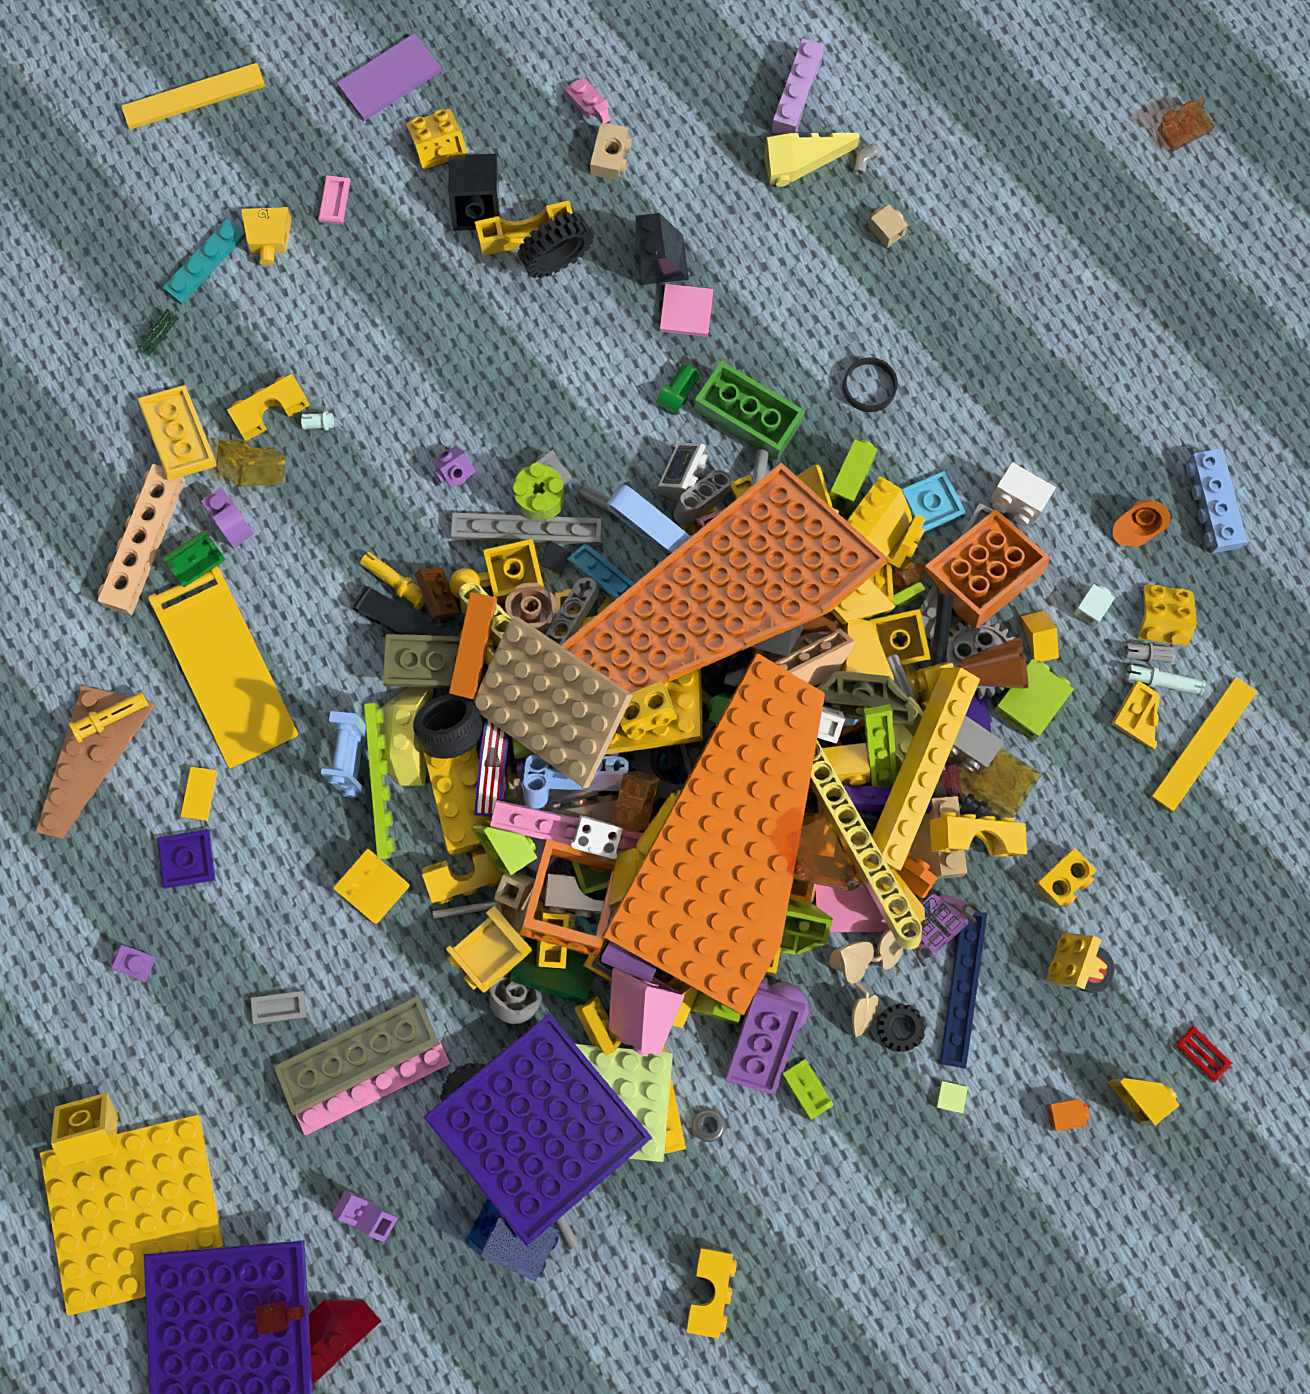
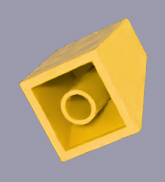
M860 618L853 622L842 624L841 630L855 641V646L839 671L890 676L894 681L893 674L872 622Z

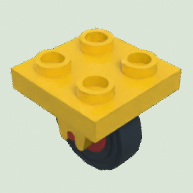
M1063 932L1058 940L1054 959L1048 968L1046 981L1054 985L1078 988L1084 992H1101L1113 980L1114 962L1110 954L1099 947L1101 939L1092 935Z

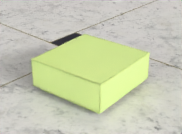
M941 1081L936 1108L963 1114L968 1087Z

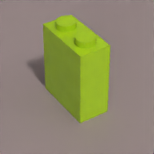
M854 440L829 495L832 508L849 516L878 450L870 442Z
M1032 659L1027 665L1029 688H1010L993 711L1035 741L1074 688L1070 686V682L1060 675L1056 676L1050 672V668L1045 663Z

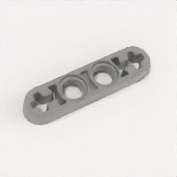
M584 577L575 583L545 633L547 637L554 640L560 646L579 630L598 598L599 588L592 578ZM589 587L591 588L590 591H585L584 593L582 592L583 589L588 590ZM572 607H581L578 614L573 616L568 614ZM559 628H568V632L565 635H556Z

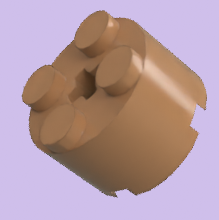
M520 584L506 598L505 612L510 618L512 616L519 617L544 635L556 617V599L550 591L548 592L543 589V586L540 584Z

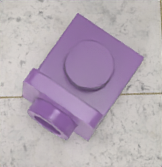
M121 945L120 949H116L112 956L111 964L113 966L111 969L146 982L156 957Z

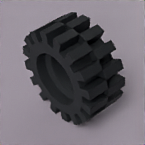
M904 1003L894 1004L886 1008L880 1014L876 1025L877 1035H879L881 1043L886 1048L895 1052L910 1051L918 1046L921 1040L924 1039V1030H926V1025L923 1022L925 1020L919 1014L920 1011ZM901 1017L910 1023L911 1031L906 1038H898L892 1033L891 1024L894 1019Z

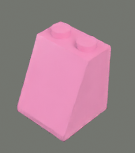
M614 967L612 970L609 1030L618 1035V1041L627 1045H633V1050L641 1055L648 1056L649 1053L660 1055L684 995L655 977L652 978L651 982H647Z

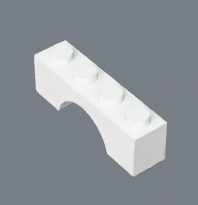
M548 874L543 908L549 909V913L565 914V911H574L575 916L591 917V913L601 914L604 901L593 900L584 895L579 889L575 877ZM611 907L608 920H611L617 908Z

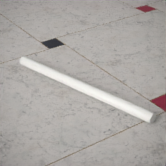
M545 894L539 896V901L544 900ZM496 901L437 910L433 911V917L437 919L490 910L493 906L497 908Z

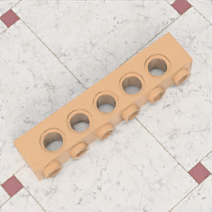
M152 464L150 471L148 470L145 473L143 489L135 498V509L132 516L130 515L126 520V531L123 538H120L117 543L115 559L108 565V576L105 584H102L98 590V602L103 607L132 616L186 479L183 476L168 481L163 467ZM163 490L160 497L153 498L156 491ZM154 512L152 519L144 520L148 513ZM145 535V539L141 543H135L138 536ZM130 558H136L132 566H126ZM127 580V584L123 589H117L121 581Z

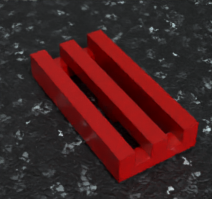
M1191 1026L1181 1039L1174 1044L1213 1082H1216L1233 1064L1194 1026ZM1194 1035L1201 1043H1203L1223 1063L1222 1067H1220L1208 1054H1206L1190 1037ZM1186 1042L1217 1071L1215 1074L1184 1045Z

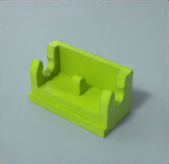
M806 1059L782 1074V1077L809 1120L814 1119L834 1105Z

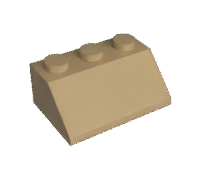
M958 796L930 799L932 803L930 814H924L909 850V853H911L909 858L915 861L918 857L929 864L928 871L937 876V879L963 877L967 874L965 850L952 853L931 851L930 839L931 819L940 818L941 813L947 812L956 813V817H960Z

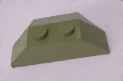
M836 671L817 687V689L825 693L823 705L843 711L845 718L864 720V709L890 704L894 724L914 725V704L890 676Z

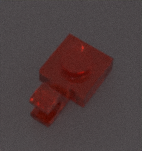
M285 1300L255 1306L259 1335L289 1329L288 1321L306 1317L304 1305L286 1309Z

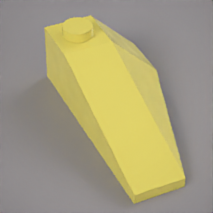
M789 133L767 137L764 163L769 184L778 187L786 186L790 182L856 149L860 138L859 133H832L827 137H819L818 133H811L809 137L799 138L798 133Z

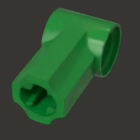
M682 364L670 384H666L659 393L656 404L675 415H679L680 407L682 404L685 406L688 395L699 380L700 374L690 365Z

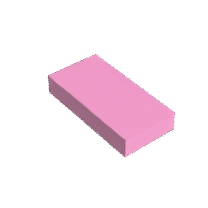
M326 175L318 218L319 222L343 225L351 182L350 178Z

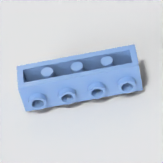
M1223 448L1194 453L1186 464V472L1188 477H1192L1194 483L1192 495L1194 500H1198L1200 507L1198 518L1200 523H1204L1205 545L1210 547L1211 553L1240 549L1247 543Z

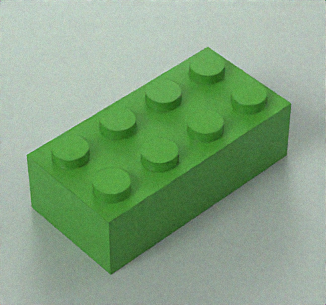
M720 361L694 403V411L755 448L768 451V455L775 460H778L803 422L805 410L723 361Z

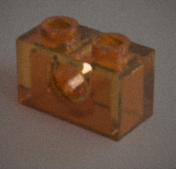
M638 771L624 773L611 824L633 832L647 829L659 778Z

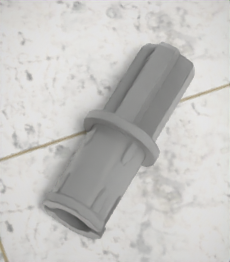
M1126 642L1123 650L1134 651L1123 652L1125 659H1141L1147 663L1151 661L1172 662L1176 655L1173 647L1154 646L1152 643L1143 645Z

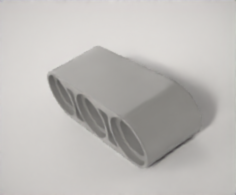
M715 470L696 483L694 487L686 490L680 496L673 513L674 519L680 524L690 525L721 503L732 483L729 473L723 470Z

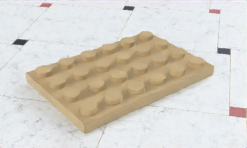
M512 616L473 702H475L482 716L582 788H587L596 774L633 694L521 618Z

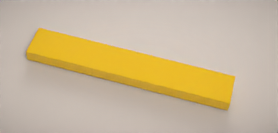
M255 63L122 105V109L129 129H134L266 86L259 66Z
M1237 677L1233 679L1152 794L1151 798L1170 812L1176 809L1257 693L1255 689Z

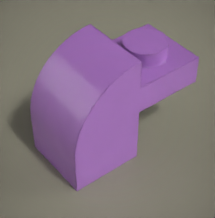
M222 487L201 500L233 548L254 535Z
M346 1190L332 1213V1216L336 1219L353 1225L366 1235L385 1242L398 1217L369 1199Z

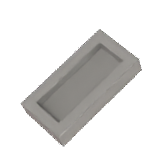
M304 991L251 998L254 1025L307 1018Z

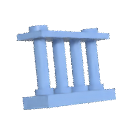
M330 711L329 722L338 731L333 768L322 769L321 774L339 792H342V796L357 798L358 794L365 795L366 790L357 781L362 748H365V744H367L366 725L357 714Z

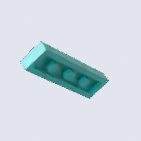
M226 219L162 287L163 290L180 304H183L246 237V233L229 219Z

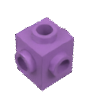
M457 445L450 450L442 451L432 461L436 467V470L433 472L441 484L446 482L451 488L462 485L468 477L476 473L465 452Z

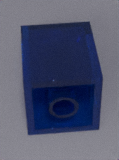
M487 1198L465 1243L481 1257L532 1281H536L537 1277L543 1273L546 1267V1259L550 1251L558 1243L560 1231L551 1225L526 1247Z

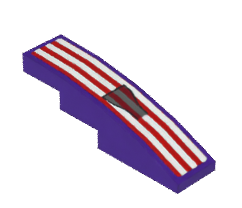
M486 718L479 760L474 815L492 817L495 801H503L507 767H509L511 736Z

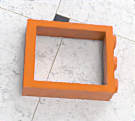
M547 839L520 935L598 956L604 939L602 935L607 927L612 907L609 906L616 859L574 849L571 845ZM551 855L611 872L595 936L533 919Z

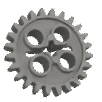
M990 619L986 621L985 625L982 624L976 630L967 622H965V627L959 622L956 625V630L953 628L949 630L946 663H953L954 667L962 665L961 659L966 657L960 656L957 650L965 651L969 657L1012 640L1015 637H1006L1008 629L1000 632L999 623L991 627ZM978 638L986 639L989 645L980 644ZM977 686L975 692L978 693L980 699H982L985 692L991 698L995 691L1001 694L1004 688Z

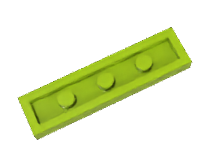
M890 704L864 709V720L870 767V786L893 787L897 778L892 709Z

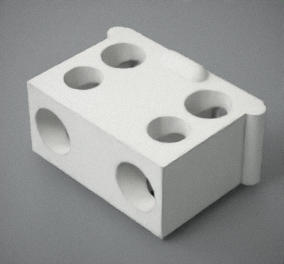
M580 815L574 839L570 841V844L574 849L616 859L618 857L616 851L623 828L616 824ZM584 825H590L588 831L582 830ZM610 832H615V836L613 838L608 837V834Z

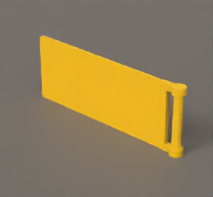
M218 565L185 588L179 584L158 595L154 593L148 596L229 768L244 763L298 736L295 725ZM216 578L217 585L163 610L162 603Z

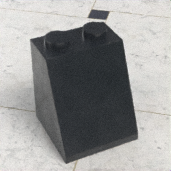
M497 153L449 156L448 195L453 231L476 230V221L500 217Z
M660 213L636 215L635 242L641 285L689 280L683 234Z

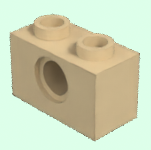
M600 123L590 163L591 175L619 180L620 173H625L627 159H624L625 152H630L632 146V138L629 137L628 127ZM608 151H616L617 153H615V154H609V153H607V152H608Z

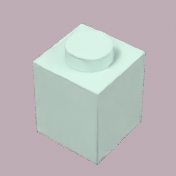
M1093 584L1073 614L1092 627H1095L1115 597L1111 595L1107 588Z

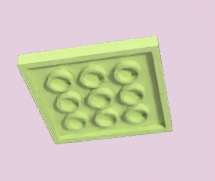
M576 1044L653 1137L629 1159L663 1162L673 1053L661 1052L660 1055L649 1053L648 1056H644L633 1049L617 1048L615 1052L605 1056L603 1050H600L597 1046Z

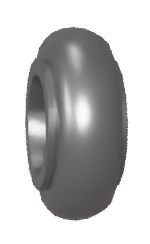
M704 1109L695 1115L692 1128L698 1139L704 1142H713L723 1135L725 1121L718 1111ZM707 1117H712L717 1124V1129L710 1134H706L701 1129V1122Z

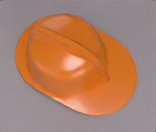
M1150 499L1137 501L1130 510L1115 521L1112 528L1113 537L1119 545L1139 547L1168 527L1170 513L1158 501Z

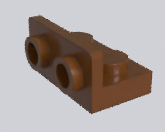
M442 568L420 569L414 573L432 619L439 618L441 623H446L460 613Z

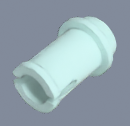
M324 411L323 414H302V428H324L327 431L329 428L334 427L333 414L328 413V411Z

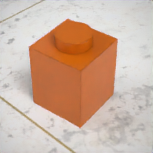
M1082 1099L1046 1104L1051 1131L1088 1126L1089 1110L1087 1104H1083Z

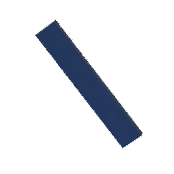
M975 912L973 917L977 921L973 923L968 919V924L957 934L939 1061L941 1065L966 1069L987 912Z

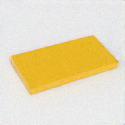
M186 385L137 398L168 481L216 467V461Z

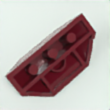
M325 1299L309 1313L313 1385L382 1322L364 1300Z

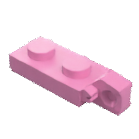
M584 77L564 88L569 100L588 119L595 116L602 124L611 120L607 112L609 106L606 99Z

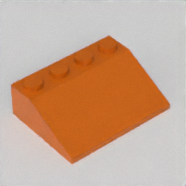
M995 509L925 565V569L943 594L953 596L952 607L955 612L976 630L1043 575L1050 556Z

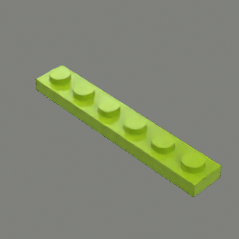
M377 703L364 704L377 859L391 858V852H395L394 837L389 836V827L393 825L392 812L387 811V801H390V787L385 785L384 775H388V763L386 759L383 760L382 749H386L385 734L380 732V724L384 723L383 709L378 708Z

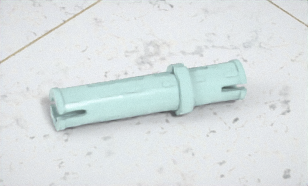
M1130 664L1127 671L1137 673H1127V680L1147 683L1149 687L1161 686L1202 696L1205 690L1195 687H1205V680L1159 671V668L1155 667L1148 669Z

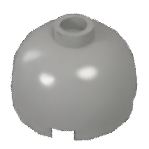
M509 971L490 988L489 1004L495 1016L501 1021L509 1024H521L531 1019L537 1013L542 999V991L509 981L512 971Z

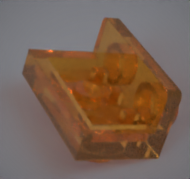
M1203 97L1196 101L1194 99L1189 100L1181 109L1177 111L1170 110L1161 118L1162 121L1157 130L1172 152L1213 131L1215 126L1202 108L1205 103Z

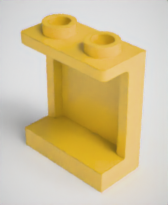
M495 906L486 912L489 918L454 948L450 945L446 948L451 954L447 958L457 970L462 968L467 975L464 979L473 990L478 987L483 993L533 951Z

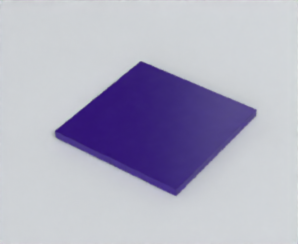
M550 1013L423 1117L526 1247L653 1138Z
M305 1240L144 1254L149 1394H313Z

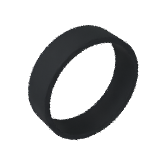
M874 357L855 361L846 371L843 381L845 398L854 408L863 412H877L886 408L894 399L898 387V380L894 369L887 362ZM862 365L879 366L890 375L893 381V393L889 399L881 404H862L855 400L848 391L847 377L855 368Z

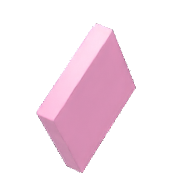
M665 284L660 332L708 337L713 289Z

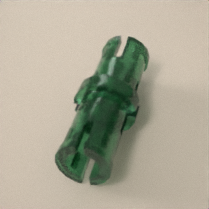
M166 309L157 323L150 326V332L137 348L140 351H144L143 353L150 357L162 340H166L168 337L166 334L176 321L179 320V317L176 314L173 315V312L169 309Z

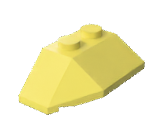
M407 687L381 707L383 709L384 723L380 724V732L385 734L386 749H382L383 760H387L388 773L400 786H425L427 768L425 752L420 747L416 738L413 722L418 711L426 703L433 700L434 688Z

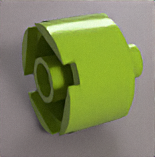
M533 463L517 475L513 491L517 508L523 516L537 521L549 520L559 514L564 505L565 493L562 478L556 470L541 463Z

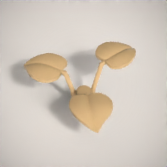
M890 928L881 936L878 944L879 955L873 956L874 949L870 942L858 941L835 949L829 959L830 967L843 972L845 980L856 986L863 994V997L855 1002L852 1011L853 1036L856 1038L872 1026L880 1010L879 998L874 994L869 996V992L858 981L864 976L865 970L871 961H880L881 968L885 970L890 969L898 962L903 952V948L897 943Z

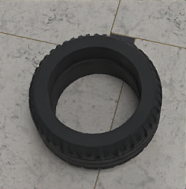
M447 694L429 701L418 711L414 718L413 730L420 747L427 755L434 758L449 759L463 755L476 746L483 736L484 721L472 699ZM459 722L453 727H450L445 730H440L442 727L448 724Z

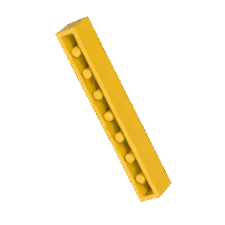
M961 667L942 668L872 835L874 842L890 869L901 871L980 681L978 677Z

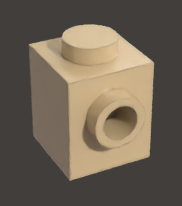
M890 204L883 209L878 208L870 216L868 228L886 248L905 235L908 224L904 221L902 214L897 209L894 210Z

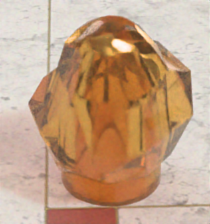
M922 559L904 560L900 568L896 567V572L892 575L894 585L903 591L918 582H922L926 574V563Z

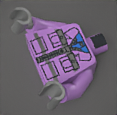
M913 893L925 908V920L920 922L922 926L921 942L918 947L912 949L923 967H926L924 963L926 958L931 957L933 961L936 960L934 955L968 924V919L973 923L977 921L973 914L977 911L983 913V911L976 903H968L961 898L945 894L940 896L932 894L927 900H924ZM913 930L907 931V937L916 935Z

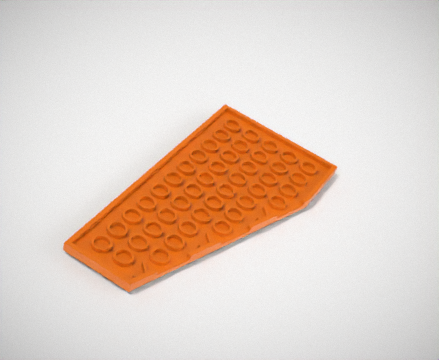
M780 463L561 646L628 692L633 693L659 681H662L663 684L831 612L886 565L888 560L862 534L785 465Z
M758 653L751 660L602 935L607 940L741 1015L745 1014L782 943L825 697L824 692Z

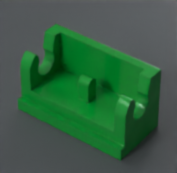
M205 530L163 557L172 573L184 588L226 560Z

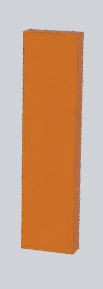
M470 592L449 691L450 694L475 699L496 608V597Z

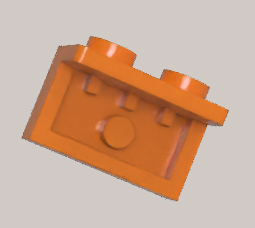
M908 852L901 871H895L913 893L921 898H925L938 877L928 871L929 864L918 857L915 861L909 858L911 853Z

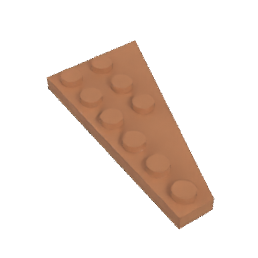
M81 686L71 721L75 723L87 717L91 711L98 713L129 697ZM147 701L149 706H145L105 726L104 730H102L103 732H95L83 738L81 743H78L69 726L36 829L37 833L60 839L65 837L81 814L80 812L93 797L98 786L109 774L133 736L139 731L143 722L157 704ZM132 704L111 713V715L131 707ZM105 716L99 720L102 721L106 719L108 716ZM89 724V725H87V726H85V727H82V728H80L79 730L81 731V730H83V729H85V728H88V727L91 726V724Z

